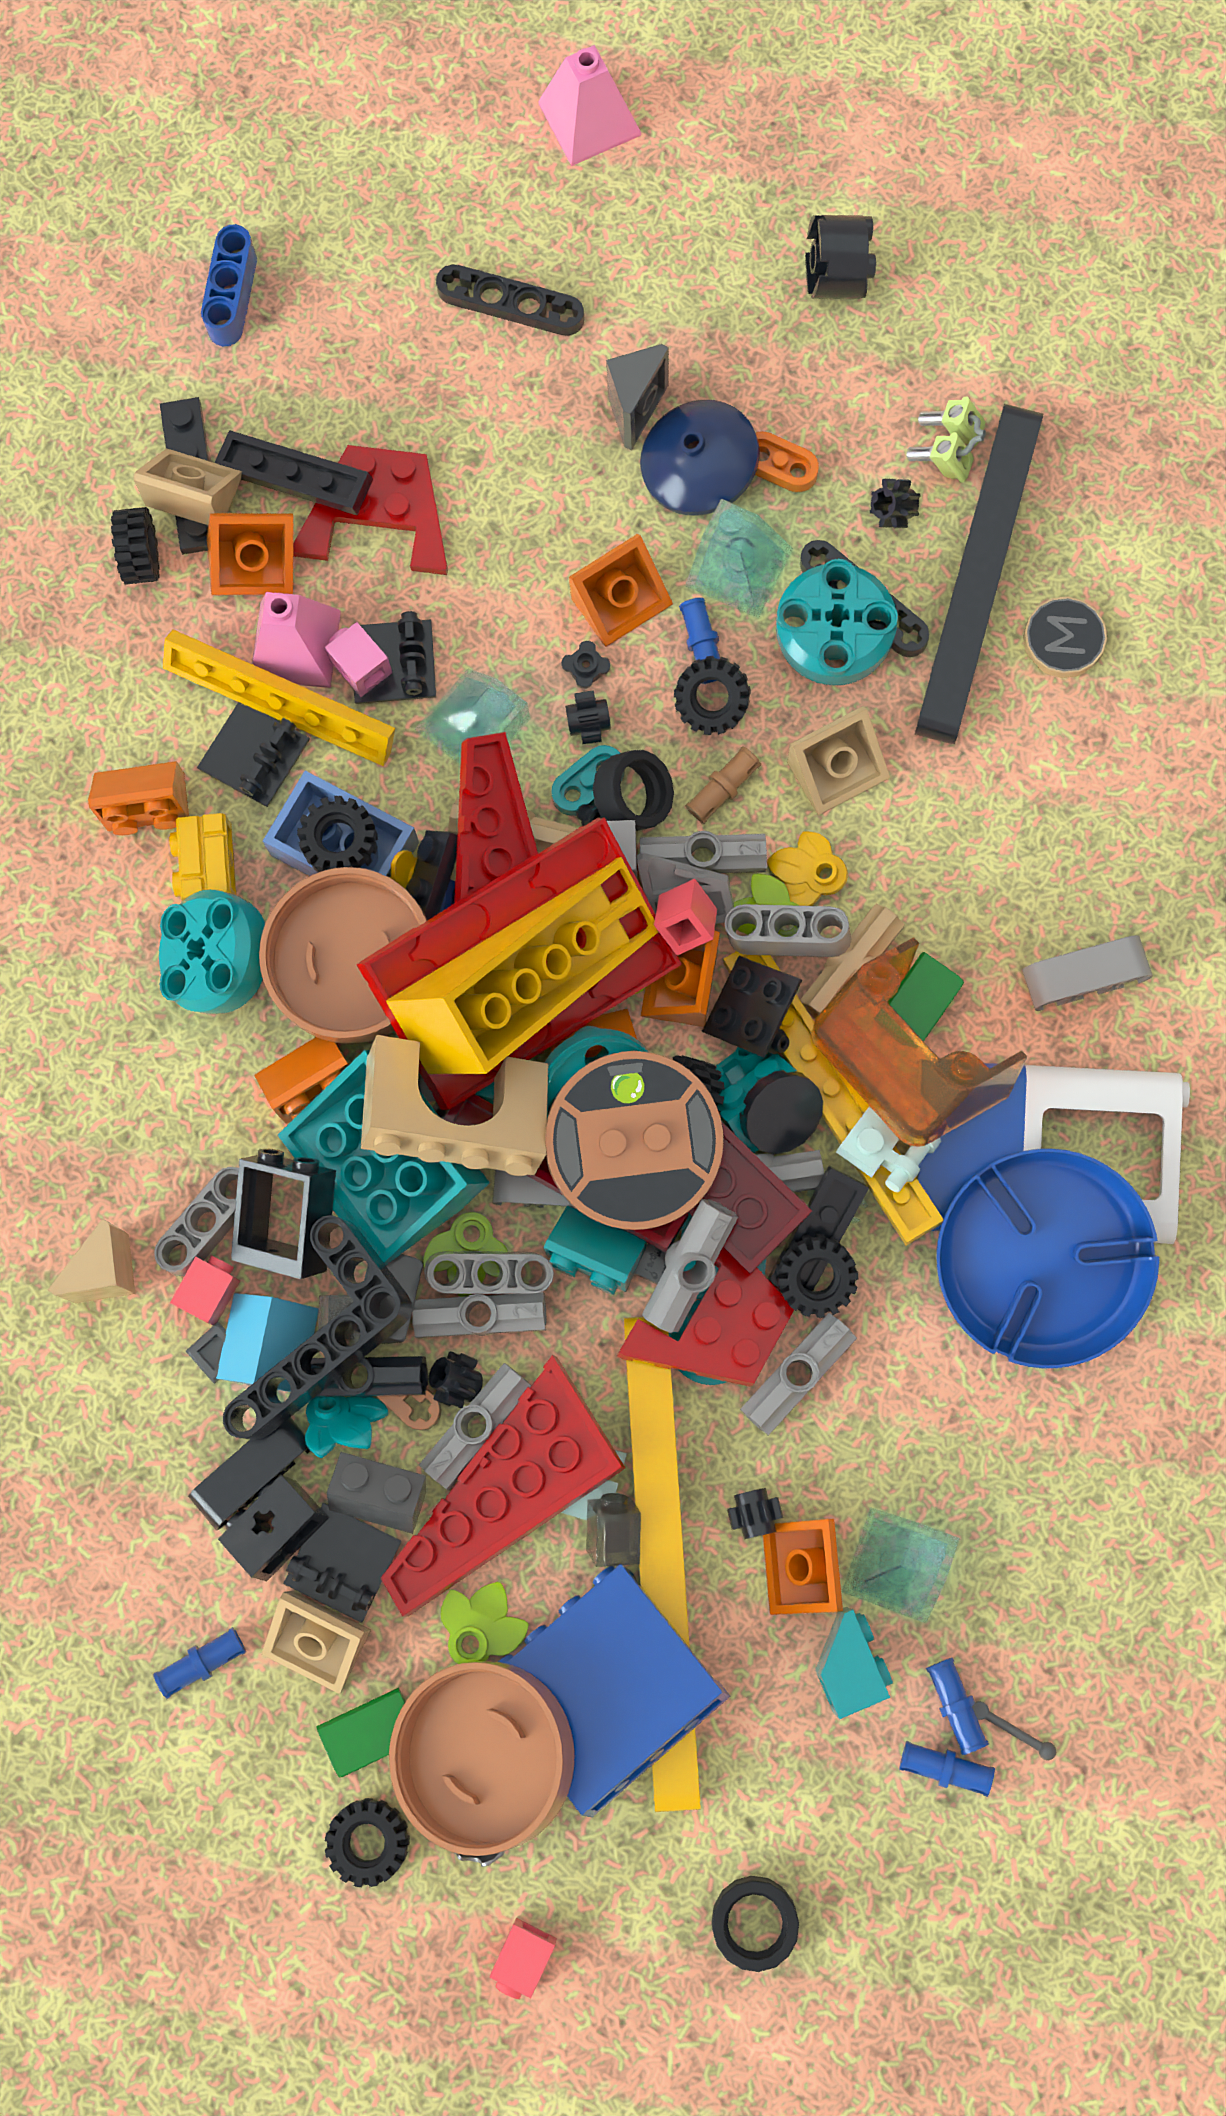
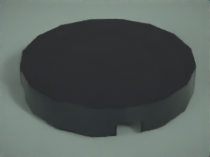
M784 1070L774 1071L761 1078L748 1091L743 1101L746 1105L744 1114L740 1113V1125L744 1136L761 1151L772 1154L790 1152L804 1144L815 1132L820 1122L823 1111V1099L820 1090L801 1072L787 1073Z

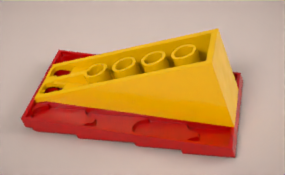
M599 818L585 826L579 827L539 854L529 857L475 893L462 898L425 923L407 931L356 965L364 979L368 982V986L385 1015L389 1018V1022L399 1039L420 1042L418 1071L429 1090H431L440 1109L449 1110L493 1083L506 1057L530 1060L676 969L682 963L654 926L656 914L606 819Z

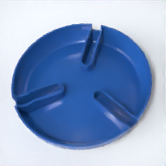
M1052 1148L1032 1149L1007 1155L989 1164L990 1166L971 1177L957 1193L945 1214L938 1236L936 1252L938 1279L943 1297L962 1329L992 1354L998 1352L1001 1355L1007 1356L1009 1362L1034 1368H1062L1081 1364L1101 1356L1124 1340L1136 1327L1147 1310L1155 1291L1159 1271V1256L1155 1255L1153 1242L1158 1241L1156 1230L1147 1207L1134 1188L1116 1171L1092 1157L1077 1152Z

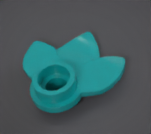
M315 1397L306 1407V1417L310 1424L305 1434L306 1445L319 1458L329 1454L336 1446V1443L353 1448L369 1449L372 1443L370 1422H375L388 1416V1409L384 1403L374 1397Z

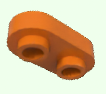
M764 431L755 432L760 452H765L769 456L767 460L759 461L756 476L792 492L807 491L815 484L818 477L819 463L811 451L772 433ZM795 468H800L805 472V475L797 478L791 474V471Z

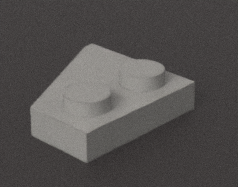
M646 853L637 855L643 891L655 914L660 894L692 879H696L717 908L715 924L725 922L726 915L734 908L728 875Z

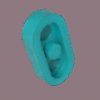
M597 746L555 779L551 791L555 807L565 815L576 816L580 805H594L593 783L596 770L602 762L613 755L620 754V752L611 746ZM624 770V772H623V774H622L621 781H622V779H623V777H624L625 770ZM569 790H577L581 796L576 801H569L565 798V794Z

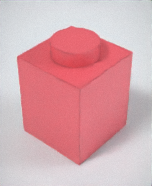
M692 879L659 895L654 926L675 954L679 955L713 940L717 908L697 880Z
M212 1255L208 1262L195 1257L170 1303L214 1326L220 1319L240 1280L230 1275L234 1267Z
M516 1918L490 1974V1978L497 1981L495 1987L512 1998L520 1999L523 1994L531 1999L555 1947L557 1938Z

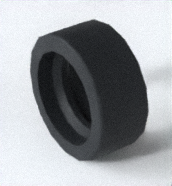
M631 750L611 756L601 763L595 773L593 783L594 802L601 817L605 818L606 821L635 820V831L657 826L666 819L672 809L674 798L672 777L666 765L655 754L645 750ZM626 767L632 768L641 777L645 786L646 803L641 815L634 814L627 807L622 797L620 784Z
M748 1876L734 1880L721 1891L713 1906L711 1924L716 1946L730 1963L742 1970L761 1972L776 1968L790 1956L798 1940L799 1920L793 1900L785 1889L769 1878ZM750 1895L764 1896L774 1902L782 1918V1929L777 1941L768 1949L758 1952L748 1951L737 1945L731 1937L728 1928L729 1913L734 1904L743 1897Z

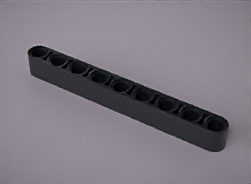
M1008 404L1003 406L915 735L955 745L1044 413Z

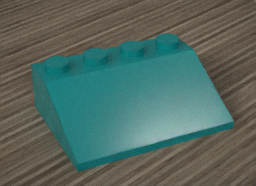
M364 1050L278 1134V1137L294 1158L307 1157L319 1160V1166L336 1170L333 1211L339 1218L353 1223L384 1264L387 1265L462 1210L490 1182L480 1169H469L462 1164L444 1161L430 1163L422 1161L418 1157L399 1154L384 1156L373 1150L361 1149L367 1056L370 1050ZM420 1092V1095L425 1104L428 1106V1108L439 1117L436 1111L432 1108V1106Z

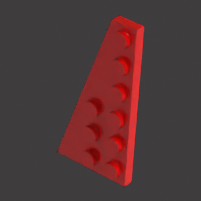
M552 1355L543 1366V1372L533 1385L526 1388L518 1399L519 1403L502 1424L499 1423L459 1475L457 1478L459 1481L446 1498H442L432 1510L433 1514L417 1535L412 1536L382 1575L381 1580L402 1617L410 1616L626 1468L556 1356Z

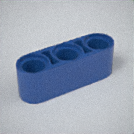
M237 224L223 227L216 236L201 308V317L210 340L222 347L235 344L242 336L257 264V255L248 230ZM242 249L240 252L232 253L234 250ZM235 284L232 288L224 289L228 285ZM228 320L225 324L216 325L219 321Z

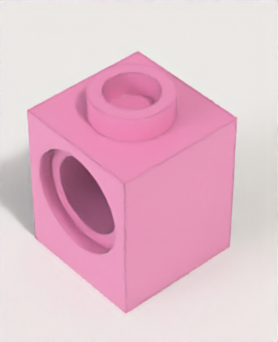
M358 622L350 628L345 627L338 630L330 638L329 644L325 646L332 665L360 697L364 696L393 673L388 657Z

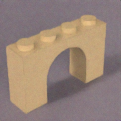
M376 1035L367 1056L361 1149L373 1150L384 1156L399 1154L418 1157L422 1161L430 1163L440 1161L457 1163L469 1169L489 1168L502 1170L514 1176L535 1175L546 1156L548 1063L506 1057L494 1078L493 1118L478 1125H457L445 1121L434 1114L420 1095L418 1087L420 1042Z

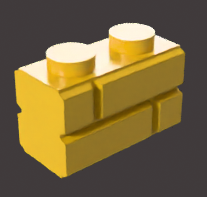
M217 813L202 815L201 817H178L176 819V832H170L169 836L172 856L178 857L179 872L172 873V886L175 897H181L183 901L198 891L210 889L237 895L232 824L226 814Z

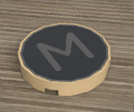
M1059 597L1040 604L1028 618L1023 640L1025 652L1030 660L1032 659L1038 665L1041 671L1059 678L1077 677L1087 672L1088 669L1098 662L1104 652L1107 634L1105 623L1095 608L1080 599Z

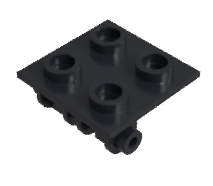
M407 611L401 614V619L398 622L360 625L388 657L393 673L362 697L354 690L355 704L436 698L431 619L420 620L416 612Z
M238 702L197 766V769L268 807L310 738L296 731V725L285 718L278 721L267 714Z
M738 956L702 1032L765 1058L767 1052L771 1054L785 1052L789 1047L790 1041L786 1033L780 1029V1026L802 980Z
M322 1503L320 1508L329 1518L301 1546L298 1555L292 1557L286 1569L288 1575L283 1584L363 1623L382 1583L381 1577L391 1565L402 1541L354 1517L330 1511L328 1504Z

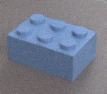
M304 771L263 839V843L272 857L308 876L318 873L311 864L309 865L298 843L300 839L297 835V830L302 828L300 822L302 815L308 816L310 814L308 810L310 805L314 803L316 807L321 806L320 799L325 797L328 798L329 802L335 801L334 796H342L346 802H348L349 798L356 800L359 807L363 805L375 825L378 834V840H376L378 849L376 854H371L373 860L369 866L363 864L361 866L362 869H368L391 877L390 863L394 856L402 850L414 853L419 844L414 827L325 780ZM333 824L324 831L322 844L332 852L344 851L352 844L354 831L346 824Z

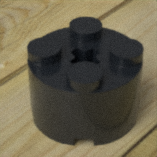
M813 215L811 217L807 239L814 240L812 241L810 252H805L807 291L808 294H812V299H860L866 297L867 279H873L876 272L875 253H869V241L872 240L873 236L872 216Z

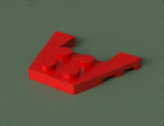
M347 445L338 463L366 471L373 478L358 515H354L315 503L293 542V557L328 561L335 522L415 531L410 563L411 571L447 575L448 567L427 454Z
M722 1247L714 1263V1266L718 1267L714 1281L706 1290L680 1339L676 1341L642 1320L637 1319L617 1356L624 1360L652 1363L656 1367L680 1369L697 1373L696 1375L752 1387L794 1309L790 1307L783 1295L758 1268L750 1274Z

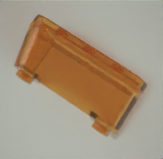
M912 938L863 964L816 1017L811 1030V1039L820 1052L902 1142L920 1147L928 1145L1007 1099L1022 1070L1027 1055L1020 1051L989 1069L981 1059L972 1053L955 1051L940 1059L887 1003L888 999L896 995L901 981L910 970L919 946V942Z

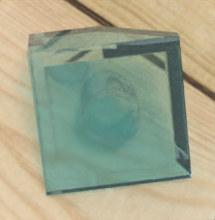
M721 499L703 533L685 586L759 619L793 552V548L759 515Z
M467 669L417 725L415 730L461 766V743L471 737L506 732L508 743H510L530 720L528 703L498 679Z
M870 1507L841 1592L927 1623L946 1582L960 1538Z

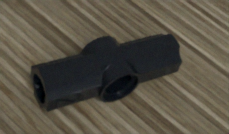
M364 1357L316 1397L357 1396L367 1398L372 1396L426 1395L428 1385L426 1357ZM312 1358V1371L318 1374L324 1369L325 1358ZM364 1365L368 1372L367 1381L362 1387L355 1388L351 1380L352 1373L358 1366Z

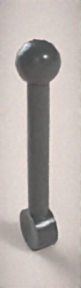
M977 1701L975 1702L976 1704L972 1705L978 1720L986 1719L1038 1750L1042 1759L1052 1760L1056 1756V1747L1052 1743H1042L990 1712L984 1702Z

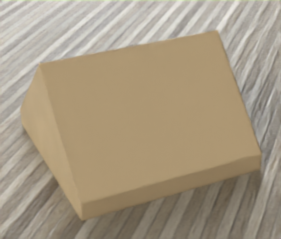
M166 448L134 473V482L145 506L208 525L210 513H228L240 483L242 471Z
M864 706L794 741L789 746L787 763L817 815L890 778L867 708Z
M102 1218L48 1288V1291L75 1304L135 1294L129 1234Z
M295 1591L283 1592L279 1599L261 1655L341 1694L371 1629Z

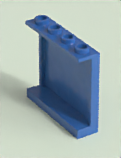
M619 1564L616 1568L609 1566L600 1572L592 1582L594 1587L582 1598L580 1595H577L568 1600L559 1609V1614L561 1615L548 1627L542 1625L532 1631L524 1641L526 1646L514 1657L512 1654H509L498 1661L519 1667L532 1674L552 1692L561 1705L572 1732L575 1755L573 1778L567 1797L581 1816L592 1818L731 1697L722 1684L711 1676L633 1578V1572L622 1564Z

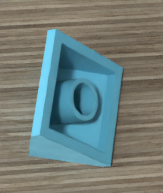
M234 1293L216 1379L252 1385L314 1334L319 1308L274 1297ZM285 1379L278 1385L277 1390L291 1392V1386Z

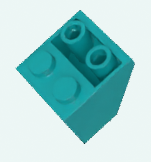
M737 1047L735 1052L716 1065V1070H719L722 1074L718 1081L724 1082L725 1088L719 1092L720 1096H724L723 1104H717V1109L721 1111L719 1114L721 1122L755 1153L759 1149L744 1136L740 1125V1113L744 1114L746 1105L743 1101L748 1091L761 1078L774 1071L784 1070L788 1073L797 1070L778 1054L767 1052L765 1058Z
M567 1205L543 1248L555 1270L571 1277H575L577 1271L590 1276L589 1280L592 1281V1286L614 1295L617 1289L624 1292L627 1291L647 1246V1242L620 1228L599 1223Z
M848 1607L843 1608V1611L837 1612L815 1669L832 1712L839 1720L889 1699L890 1695L886 1687L893 1684L883 1658H879L878 1655L873 1657L868 1643L875 1639L865 1615H861L860 1612L855 1614L854 1610Z

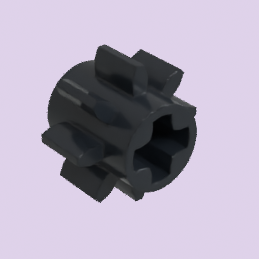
M884 478L882 479L883 488L871 492L870 514H874L880 519L879 527L908 528L907 519L919 516V498L921 495L910 489L911 480Z
M594 690L574 693L576 704L565 705L570 736L581 735L583 745L602 742L601 731L611 730L607 700H596Z
M452 1351L448 1353L447 1358L441 1357L437 1359L432 1365L428 1377L429 1385L437 1390L433 1399L447 1406L453 1405L458 1408H463L464 1401H473L483 1385L482 1374L474 1370L478 1360L461 1353L459 1355Z
M766 1488L734 1495L736 1507L727 1509L732 1530L742 1528L744 1539L777 1532L774 1520L783 1518L778 1497L768 1499Z

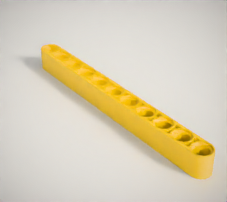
M644 1317L624 1318L625 1340L637 1319L669 1336L667 1331L659 1329ZM626 1360L641 1588L690 1648L671 1368L656 1367L652 1363L638 1360ZM694 1728L652 1765L655 1812L701 1810L696 1732Z

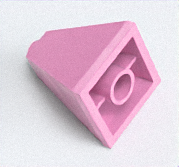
M595 45L581 49L577 53L566 57L538 103L569 163L573 166L641 136V131Z
M266 592L260 603L252 664L298 685L331 688L333 665L329 660L325 646L329 644L330 638L339 630L341 610L301 595Z

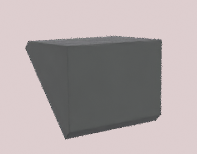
M663 344L606 360L608 399L624 447L631 451L669 386V347Z

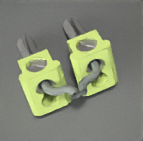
M967 396L963 397L962 400H948L944 411L920 412L918 422L921 426H944L949 431L950 436H936L934 445L930 447H909L906 453L909 461H932L944 477L958 479L960 482L966 481L974 460L971 451L980 441H984V436L986 435V431L983 430L986 422Z

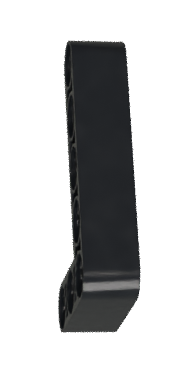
M333 1215L324 1216L315 1222L310 1232V1240L314 1249L353 1300V1303L227 1405L223 1413V1425L231 1436L251 1440L262 1439L268 1436L410 1319L412 1302L408 1294L353 1223ZM337 1227H341L343 1231L342 1242L339 1246L332 1249L329 1245L330 1233ZM366 1261L369 1266L368 1276L361 1283H357L354 1278L355 1268L359 1263ZM391 1295L395 1301L394 1311L389 1317L383 1318L379 1310L380 1303L385 1297ZM356 1323L360 1329V1337L356 1344L350 1347L345 1340V1334L349 1326ZM321 1351L325 1356V1366L320 1373L315 1374L311 1368V1361L313 1356ZM286 1379L291 1386V1392L287 1400L281 1402L277 1396V1388ZM252 1408L256 1414V1421L254 1426L247 1430L243 1425V1416L247 1409Z

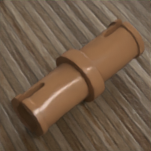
M742 746L739 752L719 772L714 771L709 776L710 782L685 807L696 819L705 824L709 817L727 799L733 800L737 796L739 786L762 765L759 759L749 749Z

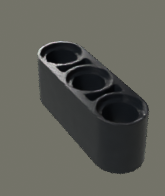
M290 1417L268 1436L262 1439H250L195 1487L188 1497L216 1531L220 1530L227 1524L228 1521L226 1519L237 1510H244L257 1498V1493L272 1479L284 1475L296 1464L293 1461L304 1451L307 1454L310 1452L305 1442L304 1432Z

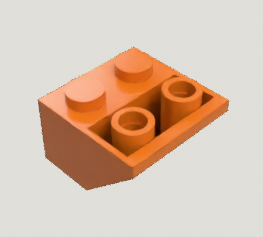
M177 761L94 773L88 797L89 808L106 830L113 831L115 835L135 834L138 832V827L154 825V828L160 830L176 828V819L178 817L189 816L185 773Z
M315 1037L259 1071L254 1076L273 1111L285 1124H288L349 1063L336 1042Z

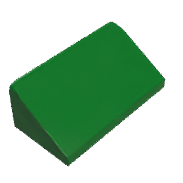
M922 952L875 1020L901 1044L919 1048L957 995L964 981L936 959Z
M399 1687L316 1726L327 1755L339 1778L389 1755L393 1728L400 1710L406 1702Z

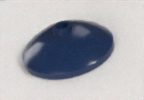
M716 400L687 402L663 415L648 433L640 458L642 478L653 498L666 509L678 514L691 516L710 514L732 504L749 487L758 468L759 442L750 421L737 408ZM699 441L695 448H687L690 443Z

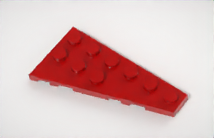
M506 732L471 737L461 743L455 903L475 893L529 857L538 854Z

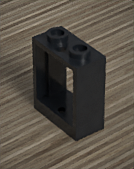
M259 1149L258 1155L239 1159L231 1260L298 1279L327 1272V1265L311 1243L310 1232L318 1219L332 1215L336 1170L319 1166V1160L313 1158L297 1157L293 1160L284 1158V1152L276 1149ZM273 1174L304 1181L298 1247L268 1239Z

